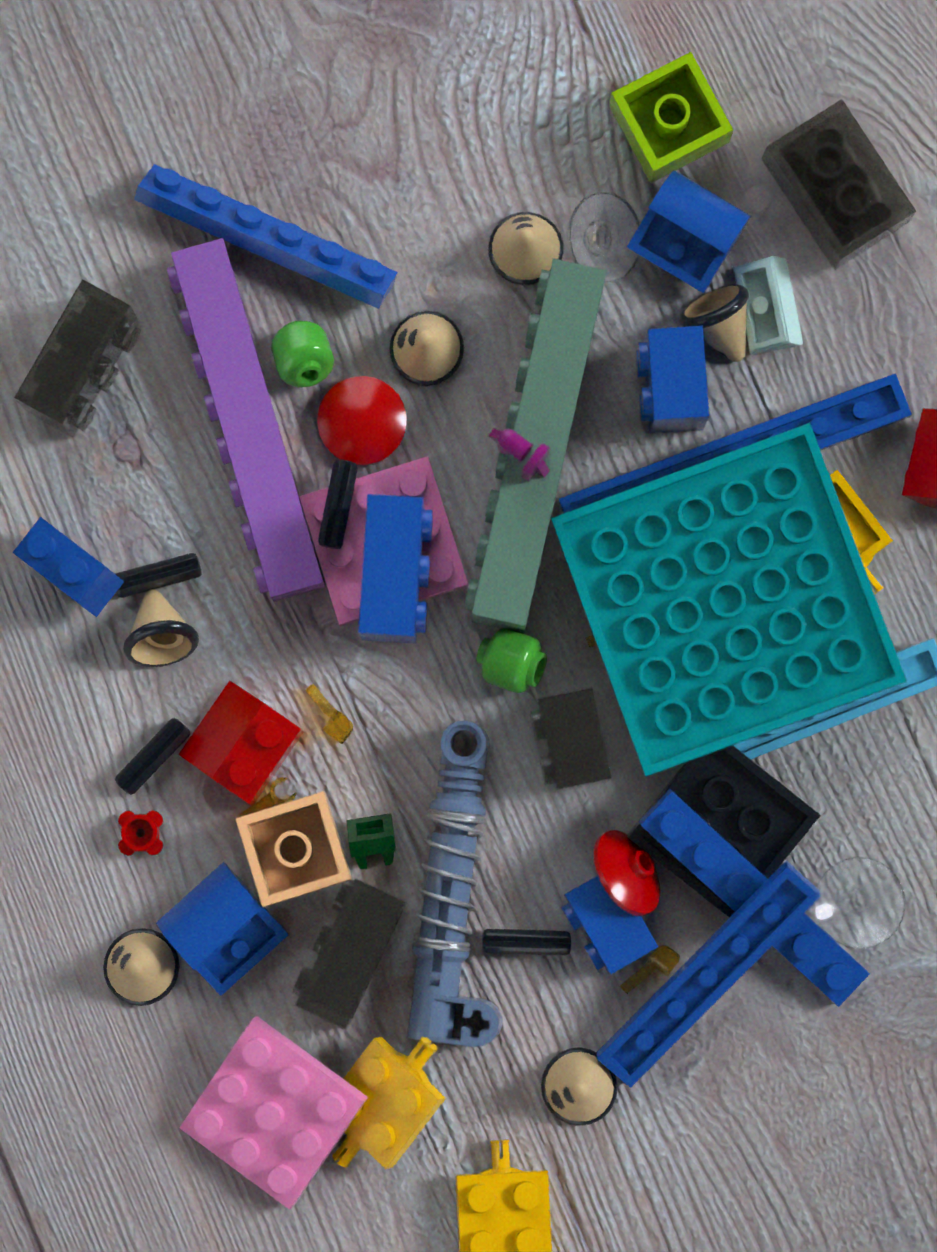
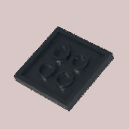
M734 745L684 763L643 814L644 816L670 788L766 878H769L780 867L821 816ZM639 821L627 834L631 841L729 918L735 913L639 824Z

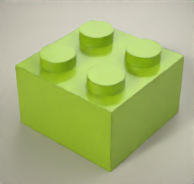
M692 52L611 92L609 107L650 183L730 142L733 128Z

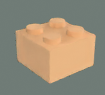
M324 791L236 818L262 907H268L353 880L329 801Z

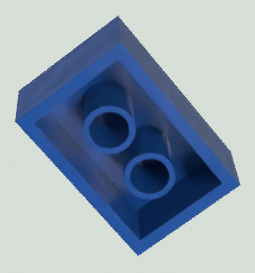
M367 495L358 631L361 640L416 644L417 633H426L427 606L426 602L419 601L420 588L429 587L430 561L429 556L422 555L423 542L431 543L433 516L432 510H425L423 497Z

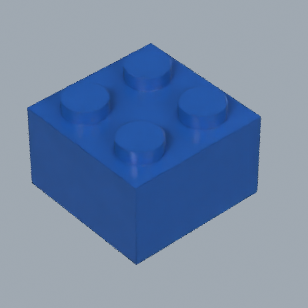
M703 326L648 329L645 341L638 343V350L636 351L637 377L646 378V387L641 388V395H639L640 421L649 422V434L703 430L709 418Z

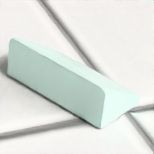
M770 256L733 267L736 285L744 286L749 292L746 310V336L750 354H759L802 345L803 339L786 259Z

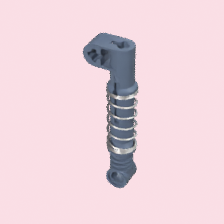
M466 720L456 721L449 725L441 738L442 753L440 764L446 765L445 770H439V775L444 776V781H438L437 787H443V792H437L436 798L430 802L429 814L427 815L430 820L437 822L441 826V833L432 832V836L424 839L430 845L429 861L421 864L427 870L426 885L419 888L420 893L424 895L423 910L415 913L421 919L420 934L414 936V941L412 942V951L416 955L417 960L407 1037L420 1040L421 1037H426L432 1042L479 1047L490 1043L500 1033L502 1015L498 1007L491 1001L458 996L462 962L469 957L468 951H470L469 946H471L469 942H465V936L472 934L471 930L467 929L466 926L468 912L475 909L473 905L469 904L471 887H475L478 884L477 881L472 879L474 863L481 860L475 854L477 838H481L484 835L483 832L474 827L478 824L486 823L484 821L486 809L481 804L482 798L476 797L477 792H483V786H478V780L484 781V775L479 774V769H485L490 748L489 737L486 731L479 725ZM464 731L472 732L477 739L476 750L468 757H460L454 749L456 736ZM457 1003L464 1004L463 1018H470L479 1010L482 1011V1019L489 1021L490 1026L482 1029L479 1035L474 1034V1026L466 1024L461 1028V1036L453 1037Z

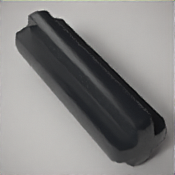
M335 460L333 463L318 538L319 545L323 547L341 549L343 546L358 471L357 464L354 462Z
M189 553L115 573L124 581L116 594L118 597L124 598L146 592L150 589H157L198 578L201 576L199 559L196 554Z
M170 719L116 775V783L126 793L130 795L135 794L190 736L189 729L178 719Z
M485 929L482 933L483 952L491 954L568 955L571 952V934L568 931Z

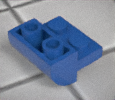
M673 170L648 207V212L634 233L627 248L700 292L705 293L726 256L729 255L750 220L751 215Z
M225 862L219 865L156 922L162 934L193 970L196 969L220 996L289 935L276 918L265 907H262L261 902Z

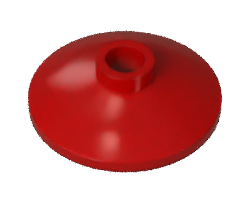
M609 830L600 835L595 842L593 856L597 875L607 894L620 908L630 914L643 916L655 910L660 900V882L650 855L631 841L627 834L622 831Z

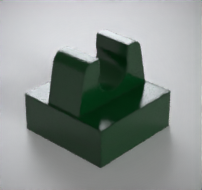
M391 813L346 820L351 858H355L360 869H367L368 855L380 853L383 855L385 866L392 865L396 843Z

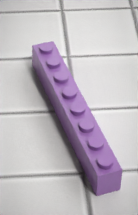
M220 238L172 252L171 255L175 266L167 268L168 276L174 294L182 292L187 308L179 310L186 336L195 334L199 351L191 353L198 378L207 377L212 394L205 395L204 400L211 422L219 420L224 437L217 438L216 441L223 464L232 462L236 480L229 481L228 483L235 506L240 507L244 505L249 522L241 524L248 551L257 549L261 566L253 568L260 593L269 592L271 599L275 602L323 588L325 584L224 239Z

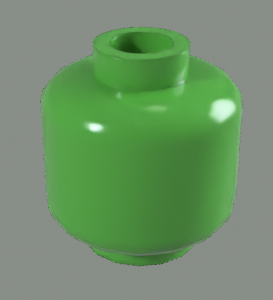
M293 321L283 326L273 337L271 352L279 377L286 384L294 387H310L326 379L333 370V353L326 332L318 324L310 321Z
M501 628L491 639L486 637L482 640L477 652L476 661L482 664V676L485 682L514 693H523L530 686L536 687L541 681L547 664V654L542 652L541 643L537 638L512 629Z

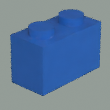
M42 517L37 520L12 552L95 617L100 614L124 583L110 569Z
M598 875L564 894L568 903L561 908L574 931L583 927L591 941L584 948L597 971L606 967L608 973L613 974L659 947L642 917L630 914L620 908L607 894Z

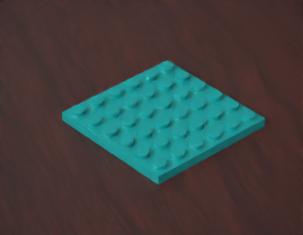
M810 423L551 518L645 777L907 682Z

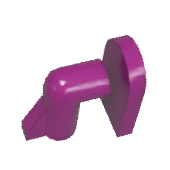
M493 428L488 437L498 443V450L502 454L512 455L519 461H523L533 447V444L511 429L500 431ZM542 443L525 464L521 477L528 482L536 472L544 478L550 472L544 462L550 454V448Z

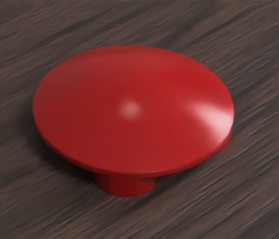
M356 376L340 381L326 393L319 406L317 426L323 444L335 457L340 460L354 462L357 465H375L389 457L402 442L407 426V415L402 399L390 385L374 377Z

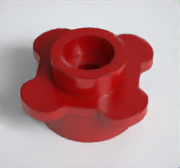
M154 810L149 811L147 814L135 815L132 811L123 812L118 819V823L122 827V839L118 843L120 852L127 856H131L135 852H147L150 855L159 854L164 846L162 840H160V826L164 821L162 815ZM138 829H144L145 835L141 838L137 836Z

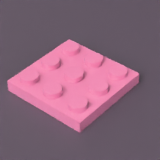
M428 456L356 478L341 549L326 548L319 545L318 542L329 487L299 496L339 626L359 621L368 494L423 497L425 510H432L431 543L423 542L422 555L429 556L430 561L429 587L420 588L419 601L468 586Z
M256 1016L250 1021L179 1128L290 1210L368 1097Z

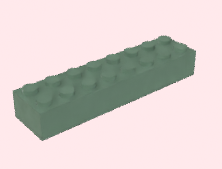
M553 258L550 271L541 270L535 305L542 306L540 315L531 313L525 348L532 349L530 359L521 357L515 391L521 392L522 396L520 403L511 401L505 427L518 433L533 444V447L523 461H519L512 455H504L499 452L495 478L501 479L502 483L500 491H490L485 513V522L492 523L489 536L480 535L475 557V566L482 567L479 580L470 579L465 600V610L472 611L473 623L499 629L508 628L523 634L525 633L607 270ZM544 443L550 448V454L544 461L550 472L545 478L536 472L528 482L521 477L522 470L536 449Z

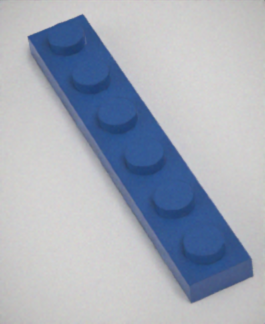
M154 164L137 186L134 197L135 201L218 238H223L231 244L377 309L381 307L394 285L398 272L385 267L380 262L367 259L343 248L336 242L327 241L304 231L293 223H286L268 215L255 206L246 205L223 195L218 190L185 178L174 170Z
M670 788L639 821V824L735 912L768 879ZM806 913L772 945L838 1007L870 975L857 960Z
M785 861L597 1051V1059L631 1088L821 897L820 890L791 864Z

